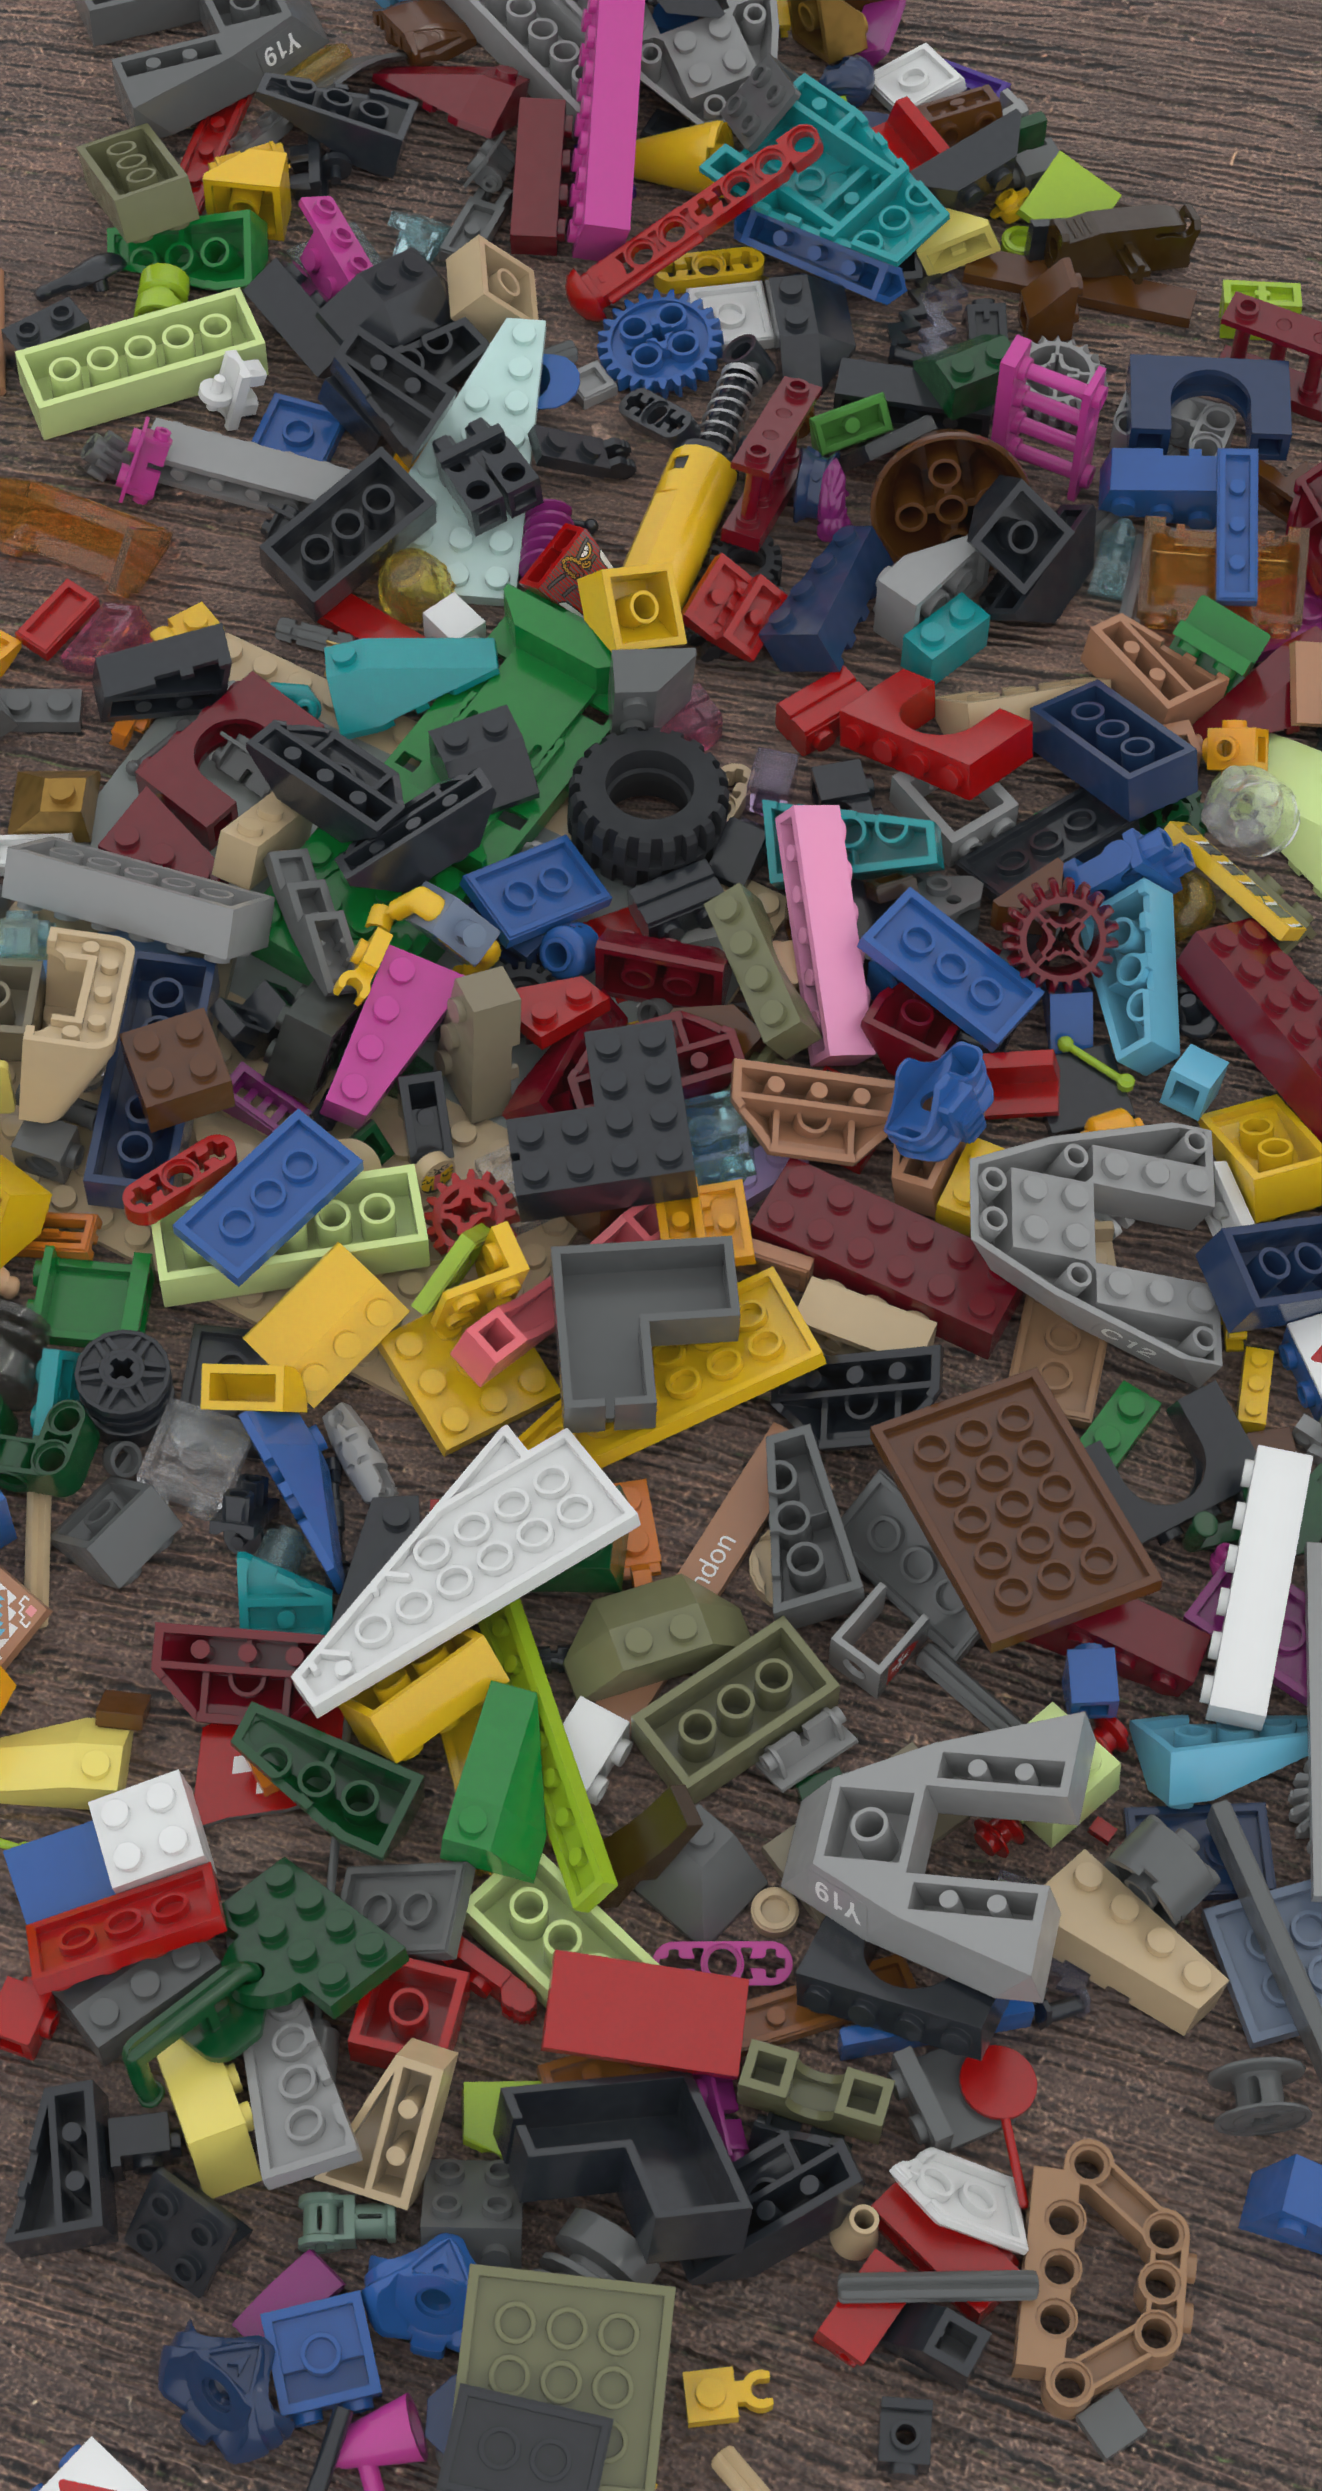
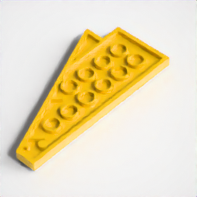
M773 1266L737 1283L741 1314L738 1341L652 1347L657 1398L655 1428L614 1431V1422L605 1423V1431L572 1433L600 1468L608 1466L827 1364L820 1346ZM561 1399L518 1437L527 1450L563 1430Z

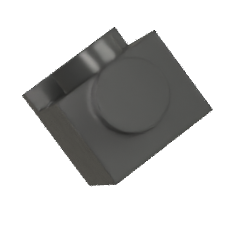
M1051 137L1044 139V146L1025 150L1017 154L1013 179L1008 185L1009 188L1020 191L1026 187L1031 193L1059 152Z

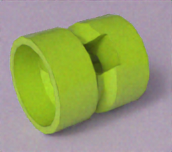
M156 263L147 266L140 275L138 297L133 317L188 302L190 278L179 267L171 264Z

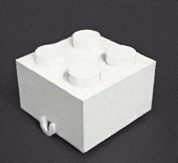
M179 1769L88 1802L111 1886L116 1894L211 1862L214 1872L217 1874L192 1788Z

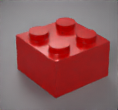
M409 1958L405 1965L359 2000L347 2041L350 2060L387 2069L396 2054L411 2038L454 2051L471 1992L469 1972Z

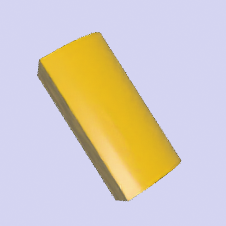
M202 1364L200 1409L307 1413L305 1386L299 1372L292 1366Z

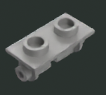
M834 1706L831 1709L824 1707L821 1709V1713L801 1725L803 1729L801 1734L798 1735L795 1731H792L773 1745L764 1747L765 1753L759 1757L760 1761L755 1765L784 1793L858 1743V1739L842 1725L846 1722V1717L838 1706Z

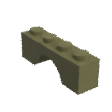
M739 882L704 904L705 909L764 1043L786 1060L822 1039L807 1003L794 988L777 958L772 944V937L776 933L762 901Z

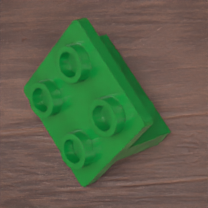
M1201 595L1185 621L1181 619L1173 631L1176 637L1169 648L1181 656L1187 652L1196 657V665L1214 676L1221 672L1229 677L1230 680L1224 694L1225 696L1249 675L1270 641L1271 636L1209 597Z

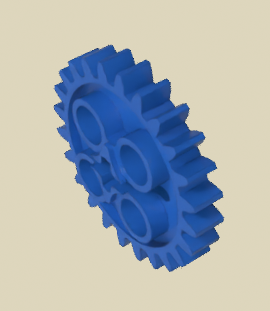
M655 289L651 299H647L643 293H638V303L634 304L630 300L625 299L624 311L617 308L612 309L613 320L604 319V330L598 331L599 344H597L600 364L604 367L608 376L617 381L620 392L630 386L631 391L645 388L653 393H660L661 397L666 400L670 391H674L677 396L683 397V387L687 386L691 390L696 391L697 379L708 382L710 380L708 370H718L717 359H721L723 355V331L721 330L720 319L714 318L713 308L704 309L701 298L691 303L688 292L683 294L680 299L675 298L674 289H670L666 297H661L658 289Z

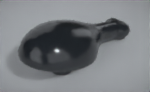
M113 252L91 256L80 262L62 277L37 287L34 295L39 302H45L63 293L81 289L92 284L94 292L109 290L107 278L126 268L127 262L121 255Z
M1177 980L1179 1033L1192 1040H1206L1212 1037L1218 1029V1020L1186 983Z

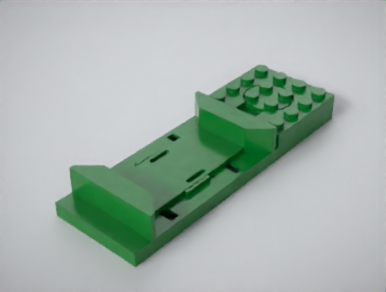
M507 584L503 589L505 617L487 637L495 638L497 654L505 660L499 667L500 673L457 695L446 693L438 697L384 762V764L399 773L405 804L441 782L430 761L428 731L507 704L523 736L540 792V798L505 809L506 812L515 814L527 821L520 831L498 819L504 810L491 814L480 847L469 853L461 862L452 864L437 873L429 881V883L456 896L466 905L471 900L459 885L463 875L521 853L526 842L534 841L569 797L570 778L572 777L573 768L577 760L584 757V752L594 743L601 745L602 738L610 735L609 719L602 726L583 716L582 713L590 705L609 716L608 685L611 651L584 621V618L528 589L523 592L510 584ZM411 758L421 762L414 772L404 768ZM318 827L300 849L308 848L317 880L326 879L335 911H344L351 937L356 947L361 938L368 941L378 927H365L371 907L374 904L389 906L391 901L405 893L350 886L334 859L340 853L346 851L351 842L341 843ZM270 885L263 894L275 897ZM275 897L268 947L251 952V955L298 982L309 986L314 978L289 932ZM394 919L390 934L393 935L390 945L433 963H437L446 952L405 919L401 921ZM378 970L375 972V974H374V976H373V978H372V980H371V983H370V986H371V987H372V984H373V982H374V979H375V977H376V974H377Z

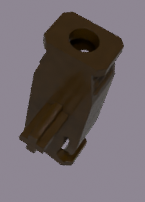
M1148 204L1088 211L1063 220L1060 218L1050 219L1044 253L1045 264L1049 269L1062 258L1070 257L1074 272H1079L1081 277L1099 278L1127 274L1134 284L1139 285L1142 284L1143 278L1150 277L1151 271L1189 267L1190 253L1202 229L1201 218L1192 204H1184L1179 211L1172 206ZM1187 218H1189L1190 221H1191V224H1190V226L1188 227V229L1186 230L1187 224H1186L1185 220H1186Z

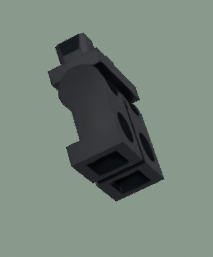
M480 417L468 423L465 428L467 439L456 444L451 436L444 435L432 442L439 479L460 506L468 519L469 527L476 537L508 521L506 511L511 518H514L544 503L540 477L513 442L505 436L504 430L499 423L490 426Z

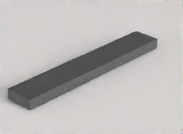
M1228 1800L1212 1804L1205 1823L1322 2084V2007L1231 1803Z

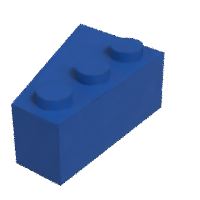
M1112 448L1100 468L1098 510L1112 512L1114 515L1122 517L1136 516L1147 518L1155 523L1169 522L1189 526L1191 529L1213 530L1216 526L1217 456H1202V449H1189V456L1163 455V448Z
M1295 2154L1253 2172L1238 2229L1322 2255V2165Z

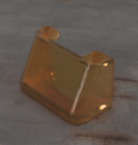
M1145 516L1140 546L1136 617L1144 621L1146 628L1166 629L1168 624L1178 625L1181 619L1185 621L1201 595H1205L1215 601L1216 532L1185 530V524H1177L1174 531L1171 530V527L1166 526V517ZM1289 527L1288 536L1281 535L1277 539H1274L1275 531H1267L1265 536L1258 535L1257 605L1224 607L1267 632L1271 638L1289 639L1291 638V633L1298 632L1301 629L1303 620L1310 528Z

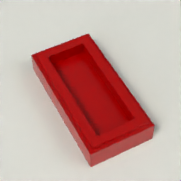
M67 578L15 632V637L22 641L23 646L49 661L100 607L99 598Z

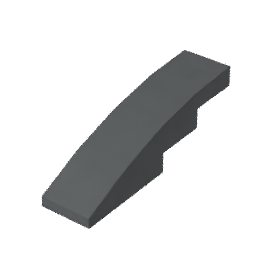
M308 848L268 852L263 862L289 932L308 970L324 996H336L333 993L335 983L345 971L354 970L356 965L349 961L355 946L344 911H335L326 879L317 880ZM346 985L339 995L357 993L354 987Z

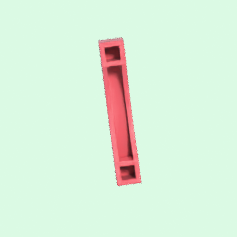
M656 1204L631 1207L621 1214L590 1244L661 1240ZM551 1275L518 1298L494 1308L467 1328L450 1355L479 1387H482L555 1332Z

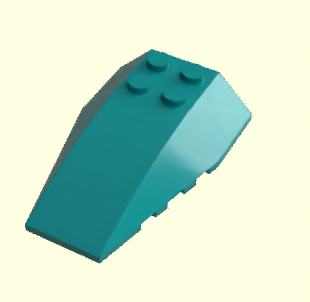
M803 73L793 82L801 93L800 97L753 153L745 148L739 153L725 143L699 166V171L703 175L716 182L763 148L776 145V139L793 127L800 124H808L817 129L822 140L823 153L821 157L799 174L794 171L786 183L751 206L753 210L895 267H898L950 219V213L921 180L917 181L912 176L909 166L902 158L898 159L888 148V142L879 132L875 133L865 115L806 73ZM810 137L800 139L795 145V150L798 152L810 150L814 145V139ZM770 160L764 165L762 172L767 175L775 174L780 170L782 162L780 160ZM739 182L732 187L730 193L735 197H741L748 192L750 184Z

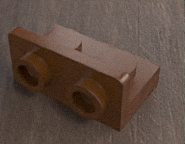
M989 84L917 106L949 147L954 146L1003 117L1000 99Z

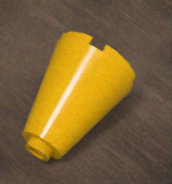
M714 120L637 139L634 177L696 194L700 193L714 182L699 171V166L725 143L734 149L733 135L728 122Z

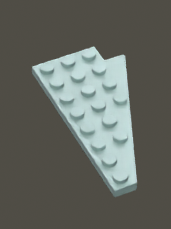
M505 319L457 395L452 407L408 474L436 501V523L389 561L398 563L395 598L440 602L455 592L467 604L504 606V587L510 584L518 588L525 512L511 518L506 511L508 521L476 537L469 527L468 519L460 506L439 479L432 442L447 435L451 436L457 444L467 439L465 428L468 423L482 417L490 426L499 423L504 430L505 436L513 442L530 466L532 465L533 452L528 432L533 425H536L546 337V320Z

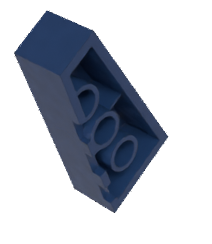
M847 525L837 530L833 535V540L822 554L813 560L811 568L800 582L791 588L789 596L779 609L770 615L768 623L758 634L781 672L841 671L845 663L841 655L844 649L852 648L856 640L853 631L857 623L865 622L870 612L867 607L868 601L876 598V580L884 568L887 566L892 567L894 564L873 526Z

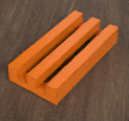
M48 1212L43 1227L84 1229V1232L59 1231V1229L44 1228L41 1234L15 1257L43 1258L45 1245L55 1246L56 1254L59 1258L93 1260L94 1251L92 1250V1245H97L99 1237L96 1234V1230L101 1229L103 1221L98 1214Z

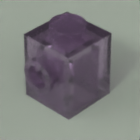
M758 747L747 784L746 811L764 816L762 799L777 801L778 803H791L798 777L799 755Z

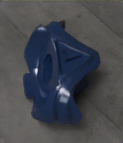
M189 2319L184 2331L177 2332L170 2345H163L158 2370L159 2391L164 2398L186 2412L182 2415L180 2424L201 2446H205L213 2440L226 2461L232 2464L247 2463L262 2458L270 2450L278 2448L283 2441L291 2437L295 2428L293 2421L285 2418L273 2409L269 2399V2379L275 2350L265 2337L260 2335L238 2338L205 2336L196 2331L192 2320Z

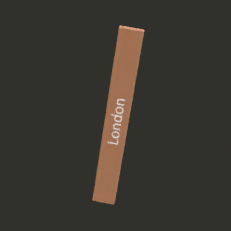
M773 1422L677 1575L682 1573L715 1594L722 1595L769 1520L766 1436L789 1429ZM668 1680L599 1700L595 1704L629 1721V1739L631 1740V1716L654 1702Z

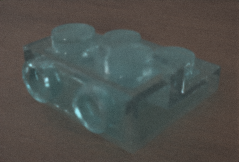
M6 911V919H0V958H48V954H46L47 939L50 927H56V923H50V920L38 919V914L32 913V911Z
M731 1089L684 1100L698 1186L742 1179L744 1183L748 1176L757 1175L753 1141L748 1126L730 1102Z

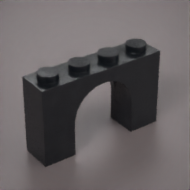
M1216 1380L1182 1397L1166 1410L1193 1462V1484L1184 1501L1172 1505H1157L1142 1500L1125 1485L1101 1440L1085 1447L1142 1545L1156 1539L1159 1545L1162 1546L1184 1534L1181 1526L1193 1520V1517L1198 1512L1207 1511L1217 1517L1223 1513L1219 1506L1231 1499L1235 1501L1236 1505L1237 1501L1244 1502L1243 1487L1240 1486L1245 1459L1254 1460L1256 1451Z
M825 1916L796 1971L797 2005L808 2008L816 2013H825L854 2022L862 2027H871L888 2032L908 2041H917L944 2049L954 2055H963L982 2061L1010 2000L993 1998L949 1977L938 1984L925 1988L909 1989L888 1984L879 1979L869 1969L879 1946L860 1938L833 1919Z

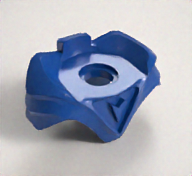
M960 1041L935 1061L922 1062L906 1058L899 1065L895 1076L891 1109L883 1131L887 1134L889 1140L896 1145L901 1155L922 1161L940 1162L947 1159L960 1142L974 1143L984 1131L987 1124L983 1113L993 1103L994 1091L987 1075L982 1050L977 1046ZM933 1097L931 1111L923 1109L924 1102Z
M450 2233L439 2234L420 2248L397 2258L387 2259L375 2255L370 2256L368 2272L364 2277L365 2288L361 2290V2295L367 2317L375 2332L382 2337L411 2340L410 2351L415 2355L440 2360L444 2358L446 2348L457 2352L460 2351L469 2265L476 2264L460 2236Z

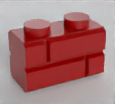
M843 665L840 672H830L777 703L776 727L787 740L791 741L792 746L802 757L815 750L819 752L825 751L840 736L839 710L868 692V690L860 682H857L855 676Z

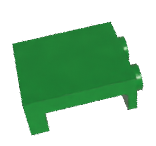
M45 1245L43 1259L36 1260L33 1269V1286L37 1287L35 1299H28L25 1311V1324L32 1327L35 1343L85 1348L88 1343L108 1332L125 1329L145 1334L156 1278L152 1254L134 1252L131 1265L59 1258L56 1254L55 1246Z

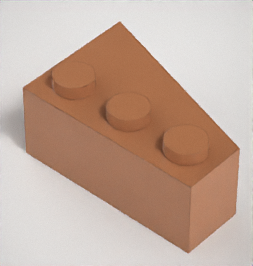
M1120 613L1090 627L1080 661L1096 678L1111 679V689L1162 725L1187 719L1190 720L1192 725L1224 697L1230 680L1229 677L1221 672L1216 676L1196 665V657L1187 652L1183 656L1163 645L1165 640L1163 637L1125 614Z
M933 1097L924 1102L923 1109L931 1111ZM960 1142L952 1154L940 1162H928L905 1157L898 1152L894 1144L891 1179L895 1204L913 1212L935 1218L937 1203L967 1143Z

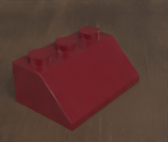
M606 929L597 940L595 946V986L598 989L603 987L610 997L640 1003L652 998H664L674 1008L725 1004L732 976V968L725 952L720 948L685 944L673 938L659 939L639 935L631 930L618 931Z

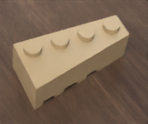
M1086 1849L1081 1851L1045 1884L1050 1886L1061 1912L1053 1959L1062 1964L1067 1960L1091 1975L1090 1981L1104 1989L1110 1986L1129 1997V2004L1183 2036L1215 2007L1229 1979Z

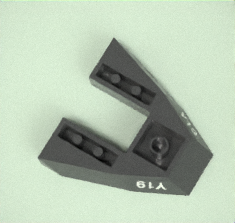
M73 0L94 47L173 27L184 26L189 23L202 22L208 36L111 59L115 94L130 128L148 123L159 138L174 135L257 91L265 72L284 75L330 42L309 0Z

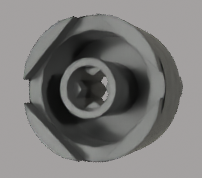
M1153 1814L1144 1819L1105 1859L1107 1861L1104 1863V1866L1172 1928L1181 1923L1220 1883L1218 1874L1197 1855L1196 1852L1200 1849L1197 1840L1183 1828H1178L1173 1832Z

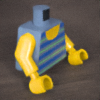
M427 881L421 887H416L391 901L389 906L374 904L371 907L365 924L366 928L378 926L390 933L394 919L397 921L405 919L463 965H456L452 970L465 976L490 969L498 961L501 954L500 945L496 941L500 931L459 898Z

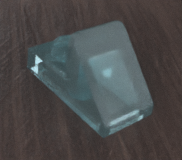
M392 210L388 226L400 230L393 256L413 246L431 263L439 253L440 246L452 226L423 214Z

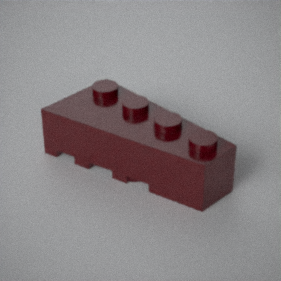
M1135 1599L1028 1639L1025 1642L1066 1656L1068 1649H1074L1076 1646L1084 1643H1098L1103 1648L1115 1647L1118 1676L1148 1686L1159 1694L1179 1697L1194 1684L1211 1635Z

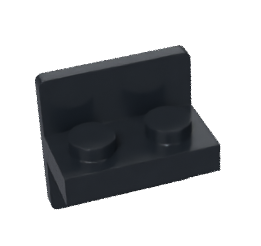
M160 2167L152 2174L124 2240L129 2246L194 2296L202 2298L208 2292L219 2267L247 2244L253 2229L177 2171L171 2174L165 2168Z

